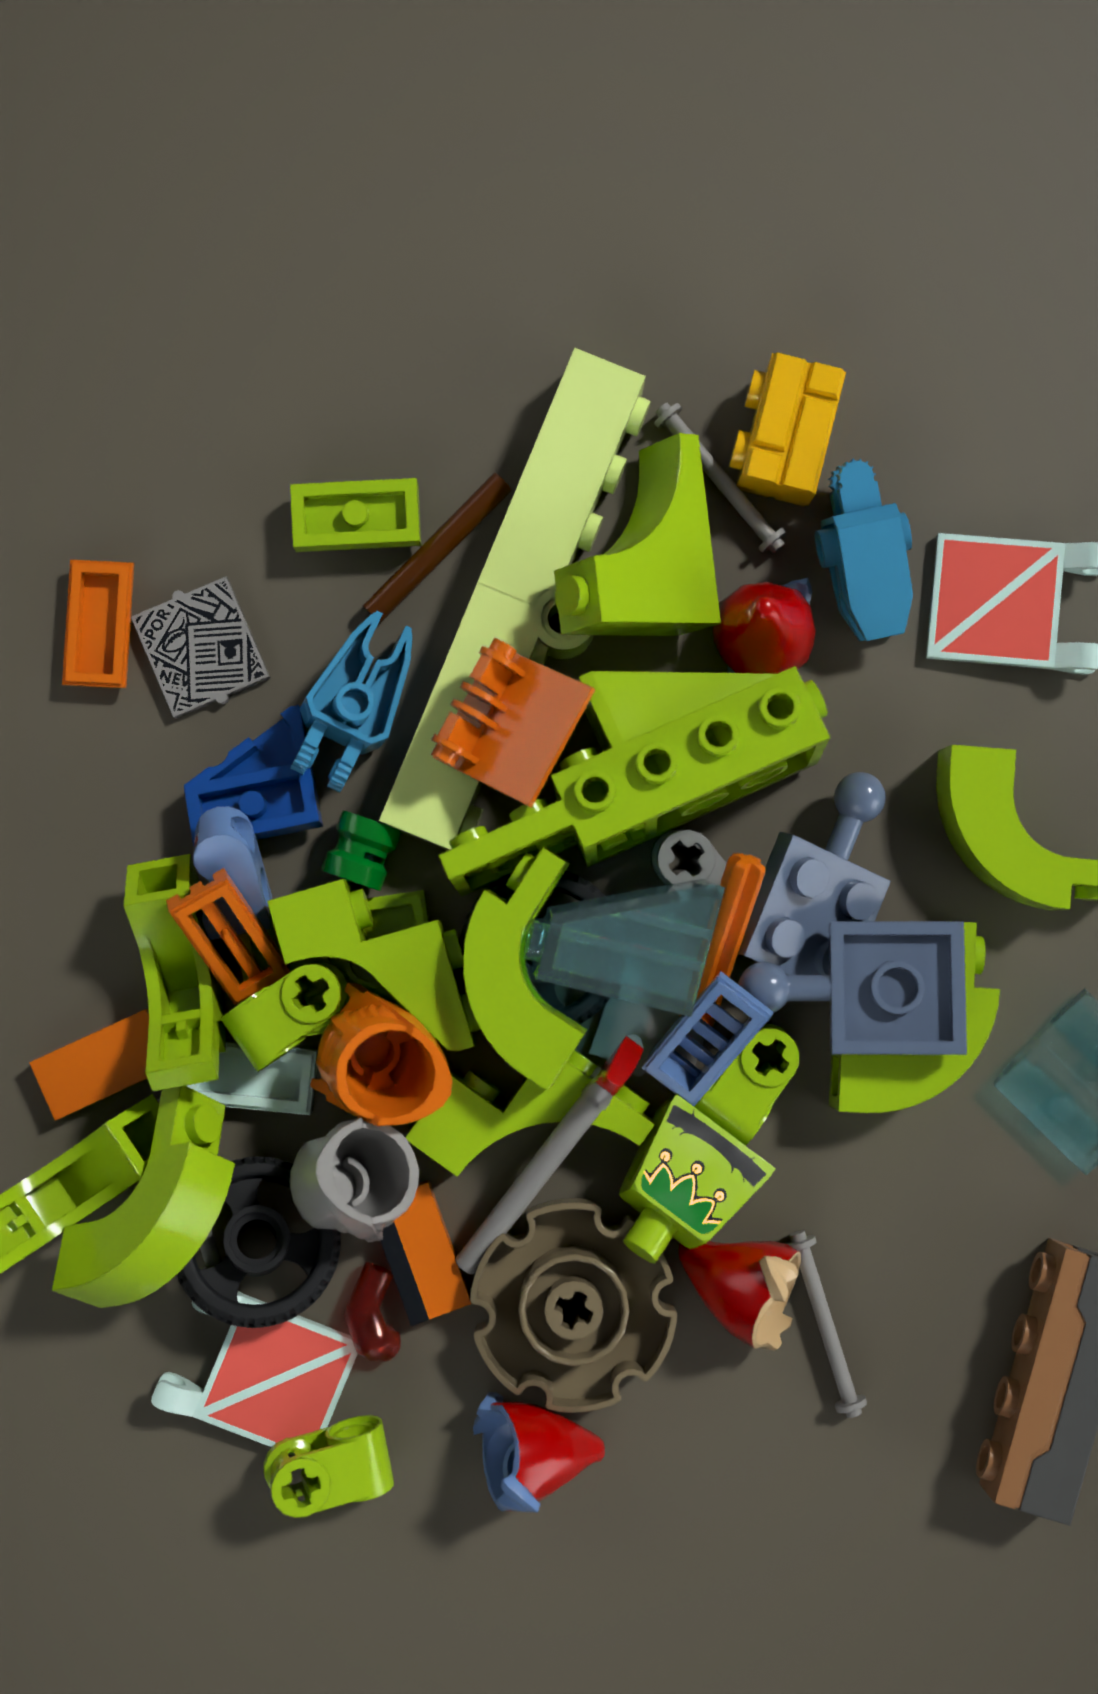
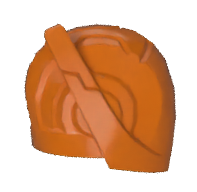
M347 983L345 992L349 995L350 1000L340 1013L331 1017L330 1023L322 1034L316 1058V1065L321 1078H312L310 1087L326 1095V1101L358 1118H363L364 1121L375 1126L403 1125L434 1113L446 1103L452 1090V1077L445 1054L438 1040L415 1016L401 1006L383 999L360 984Z

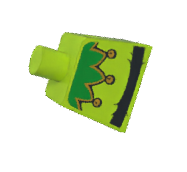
M678 1094L660 1104L652 1118L655 1125L639 1146L618 1194L625 1202L641 1213L624 1237L623 1242L636 1255L650 1263L657 1262L672 1238L689 1249L705 1245L771 1177L776 1169Z

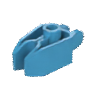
M852 459L850 463H843L842 467L840 465L837 466L836 470L831 472V478L828 479L830 481L828 487L832 489L829 495L834 516L821 521V530L815 531V546L821 567H829L838 611L859 641H870L905 633L913 599L907 550L912 548V534L906 514L899 512L896 503L882 506L878 482L874 480L876 473L872 471L873 466L870 467L868 461L863 462L862 459L857 461Z
M379 611L371 614L351 633L299 708L304 725L309 730L291 765V769L304 775L306 769L311 768L319 752L318 745L322 737L325 736L345 746L340 758L336 759L328 775L329 782L327 787L339 793L344 787L359 755L379 749L388 739L411 661L412 628L406 625L400 633L388 659H377L368 672L374 660L369 651V642L383 615Z

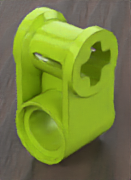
M313 962L292 970L270 987L267 986L241 1002L221 1018V1021L255 1070L259 1072L303 1042L307 1034L336 1015L345 1006L349 997L345 992L348 980L344 972L331 963ZM306 978L312 982L321 979L327 982L329 989L322 995L326 1006L320 1001L308 1004L305 1001L303 994L310 989Z
M766 1023L694 1107L746 1146L759 1131L768 1117L774 1102L795 1075L799 1066V1050L795 1041L781 1027L773 1023ZM775 1039L779 1040L776 1049L782 1056L781 1061L776 1066L773 1063L765 1062L761 1068L756 1067L759 1059L753 1052L754 1046L759 1042L765 1046H770Z
M373 1415L351 1417L324 1429L292 1438H285L275 1443L267 1452L263 1462V1474L276 1507L283 1514L294 1518L307 1517L313 1513L350 1502L371 1500L387 1493L394 1486L383 1422L380 1417ZM294 1453L295 1456L289 1458L288 1454ZM296 1469H303L301 1471V1482L290 1485L292 1482L291 1472ZM304 1496L305 1500L299 1501L298 1497Z

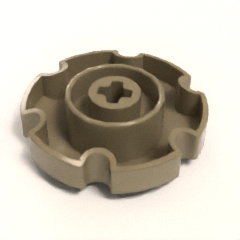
M562 1198L528 1208L526 1212V1219L529 1224L528 1229L519 1235L508 1232L494 1239L478 1264L471 1288L470 1302L473 1305L484 1307L489 1314L488 1319L475 1326L474 1339L490 1371L515 1395H520L529 1386L542 1388L546 1393V1408L557 1412H589L620 1402L621 1392L619 1383L626 1376L634 1375L647 1382L655 1374L666 1357L677 1323V1312L674 1305L664 1303L658 1298L660 1290L673 1282L672 1272L664 1253L661 1254L656 1263H650L636 1255L623 1242L624 1237L636 1220L630 1215H626L618 1224H607L601 1219L602 1208L600 1202L590 1199ZM575 1291L582 1292L584 1304L588 1310L576 1309L572 1317L565 1316L563 1314V1304L559 1298L570 1300Z

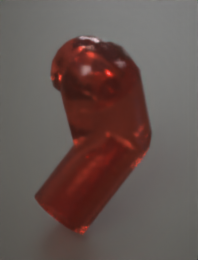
M365 1262L346 1305L344 1319L356 1352L370 1362L376 1360L386 1362L392 1360L398 1354L401 1346L400 1333L395 1331L392 1326L386 1325L380 1311V1306L393 1278V1274L382 1266Z

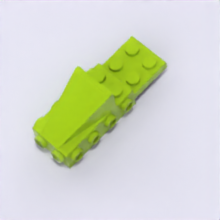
M796 666L778 674L590 671L579 676V681L595 689L584 711L603 752L597 754L595 748H587L570 755L559 763L562 771L551 775L557 800L556 803L548 806L546 799L543 798L536 800L532 808L523 805L510 813L511 823L489 833L485 826L467 830L449 841L451 850L440 854L439 857L449 880L461 897L513 873L526 853L536 858L542 848L558 854L577 845L588 868L818 764L830 739V735L821 719L828 715L823 696L813 680L803 682Z

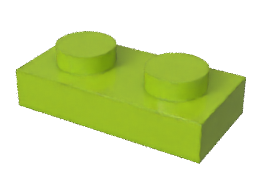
M417 478L290 484L293 548L296 552L421 546L419 486Z

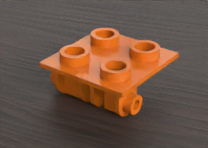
M494 638L489 648L482 646L479 651L481 656L469 676L475 680L473 685L463 681L460 686L462 690L468 693L463 703L453 699L450 704L458 710L457 714L450 712L438 735H433L431 740L437 744L431 755L436 760L532 808L595 689L517 654L515 648Z

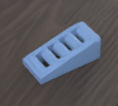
M720 971L650 1051L642 1069L674 1094H678L692 1106H695L772 1017L773 1011ZM722 995L747 1014L749 1019L742 1024L715 1003L716 999ZM705 1013L709 1014L734 1035L728 1040L702 1020L701 1017ZM693 1029L719 1049V1051L713 1055L690 1037L688 1033ZM680 1045L705 1066L701 1070L674 1049Z

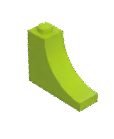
M678 433L639 450L640 467L637 498L630 520L620 538L603 555H594L554 570L556 586L555 603L559 611L561 635L681 636L721 624L699 435Z

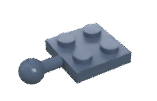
M855 772L845 776L838 783L834 792V803L839 816L825 849L793 834L779 832L765 866L766 873L738 952L739 955L755 962L776 964L787 975H829L830 921H875L891 881L848 861L863 823L876 818L885 805L886 794L884 787L875 776L865 772Z
M830 921L829 975H787L776 964L758 962L749 966L739 979L738 985L767 1006L773 1013L780 1010L787 1001H830V1055L967 1054L964 921Z

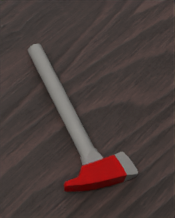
M635 1033L625 1036L602 1066L599 1074L583 1088L582 1094L456 1256V1263L463 1271L475 1274L478 1264L490 1244L499 1235L508 1233L598 1115L609 1106L612 1097L616 1095L636 1068L644 1049L642 1039Z

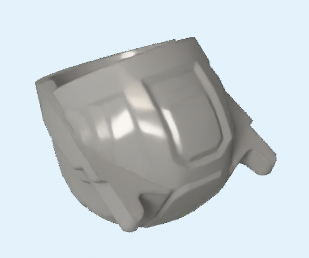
M363 1118L342 1121L330 1130L326 1136L305 1142L298 1151L290 1175L293 1202L301 1217L313 1228L335 1229L339 1232L352 1234L359 1239H365L367 1242L383 1240L382 1230L390 1226L394 1220L407 1211L414 1200L418 1188L419 1167L415 1153L407 1139L391 1126H375L364 1121Z

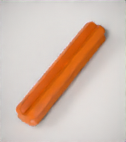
M734 853L728 858L678 1010L679 1016L688 1009L720 971L729 978L731 976L766 873L765 866L761 864V859L756 856ZM720 995L716 999L715 1003L717 1005H721L723 996ZM705 1013L701 1017L711 1027L714 1025L715 1019L709 1014Z

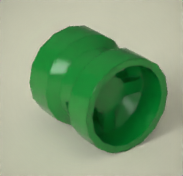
M342 810L336 826L340 836L336 848L327 852L321 870L381 891L387 876L384 868L387 854L396 850L402 831Z

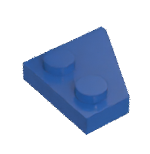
M300 705L287 708L281 713L283 719L252 741L248 737L230 750L226 759L221 764L207 767L184 784L193 846L196 824L200 816L207 810L215 807L229 806L243 812L248 816L257 840L323 827L313 765L311 768L306 769L304 775L291 769V765L307 735L299 709Z

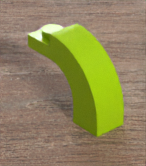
M952 744L938 751L936 793L942 824L957 855L978 879L1006 898L1039 909L1070 910L1072 887H1075L1074 899L1098 901V860L1071 858L1055 854L1034 841L1021 824L1014 804L1016 750Z
M542 848L536 858L526 853L514 869L506 884L507 887L515 891L509 901L492 890L483 891L469 921L465 937L463 969L469 1003L486 1039L510 1066L548 1091L588 1029L548 1004L535 989L527 971L525 947L531 925L570 865L569 862L555 853Z
M191 854L127 865L124 909L138 945L147 987L149 1028L145 1073L152 1091L218 1080L219 1053L226 1052V1030L224 1023L221 1021V1018L225 1015L222 986L171 916L166 900L176 894L181 899L191 894L189 887L199 882ZM199 909L192 913V915L205 932L202 922V909Z
M964 922L967 1054L831 1055L830 1107L839 1112L883 1113L905 1109L927 1101L943 1092L971 1067L990 1036L995 1023L1000 989L974 987L975 974H982L986 955L984 938L976 936L977 923Z
M187 1086L161 1091L150 1156L139 1183L126 1201L106 1217L92 1222L64 1227L52 1291L98 1308L119 1306L140 1300L157 1291L185 1267L212 1230L221 1212L232 1180L235 1163L218 1155L226 1105Z
M153 1094L107 1121L68 1151L0 1194V1274L64 1232L65 1226L77 1224L140 1181L150 1156L159 1103Z

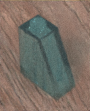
M696 879L547 907L544 922L533 920L526 941L524 959L533 961L531 971L537 980L691 1017L725 887L712 881Z

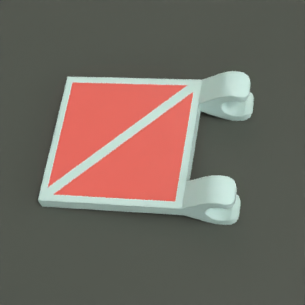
M938 533L926 659L1052 669L1082 675L1094 673L1098 669V644L1082 642L1057 643L1063 571L1078 575L1098 576V542L1057 543Z
M240 1291L237 1292L239 1303L252 1305L266 1303ZM192 1301V1306L195 1310L207 1314ZM299 1315L286 1322L269 1327L245 1328L231 1325L205 1388L199 1387L180 1375L165 1372L160 1377L154 1390L152 1404L160 1410L194 1417L266 1446L273 1447L275 1443L285 1438H292L328 1427L362 1345V1340Z

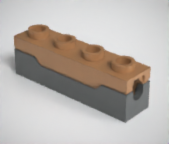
M1048 1238L1045 1252L1040 1251L1036 1254L1030 1269L1029 1287L1034 1290L1027 1315L1021 1314L1013 1329L1011 1347L1013 1352H1016L1010 1376H1003L997 1386L994 1398V1412L998 1415L992 1440L985 1439L980 1447L976 1463V1474L978 1478H981L980 1486L994 1503L1012 1509L1018 1508L1022 1512L1071 1526L1098 1430V1252Z

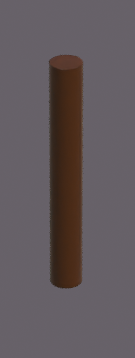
M493 473L362 607L370 615L376 611L383 613L379 621L381 623L512 491L510 486L498 474Z

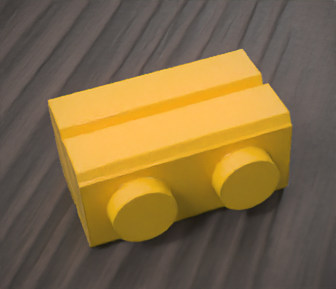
M777 352L772 353L765 372L754 369L744 407L755 409L750 432L738 430L729 467L740 470L737 487L741 491L764 497L771 496L776 500L800 506H809L816 495L846 375L842 368L818 362L809 363L806 359Z

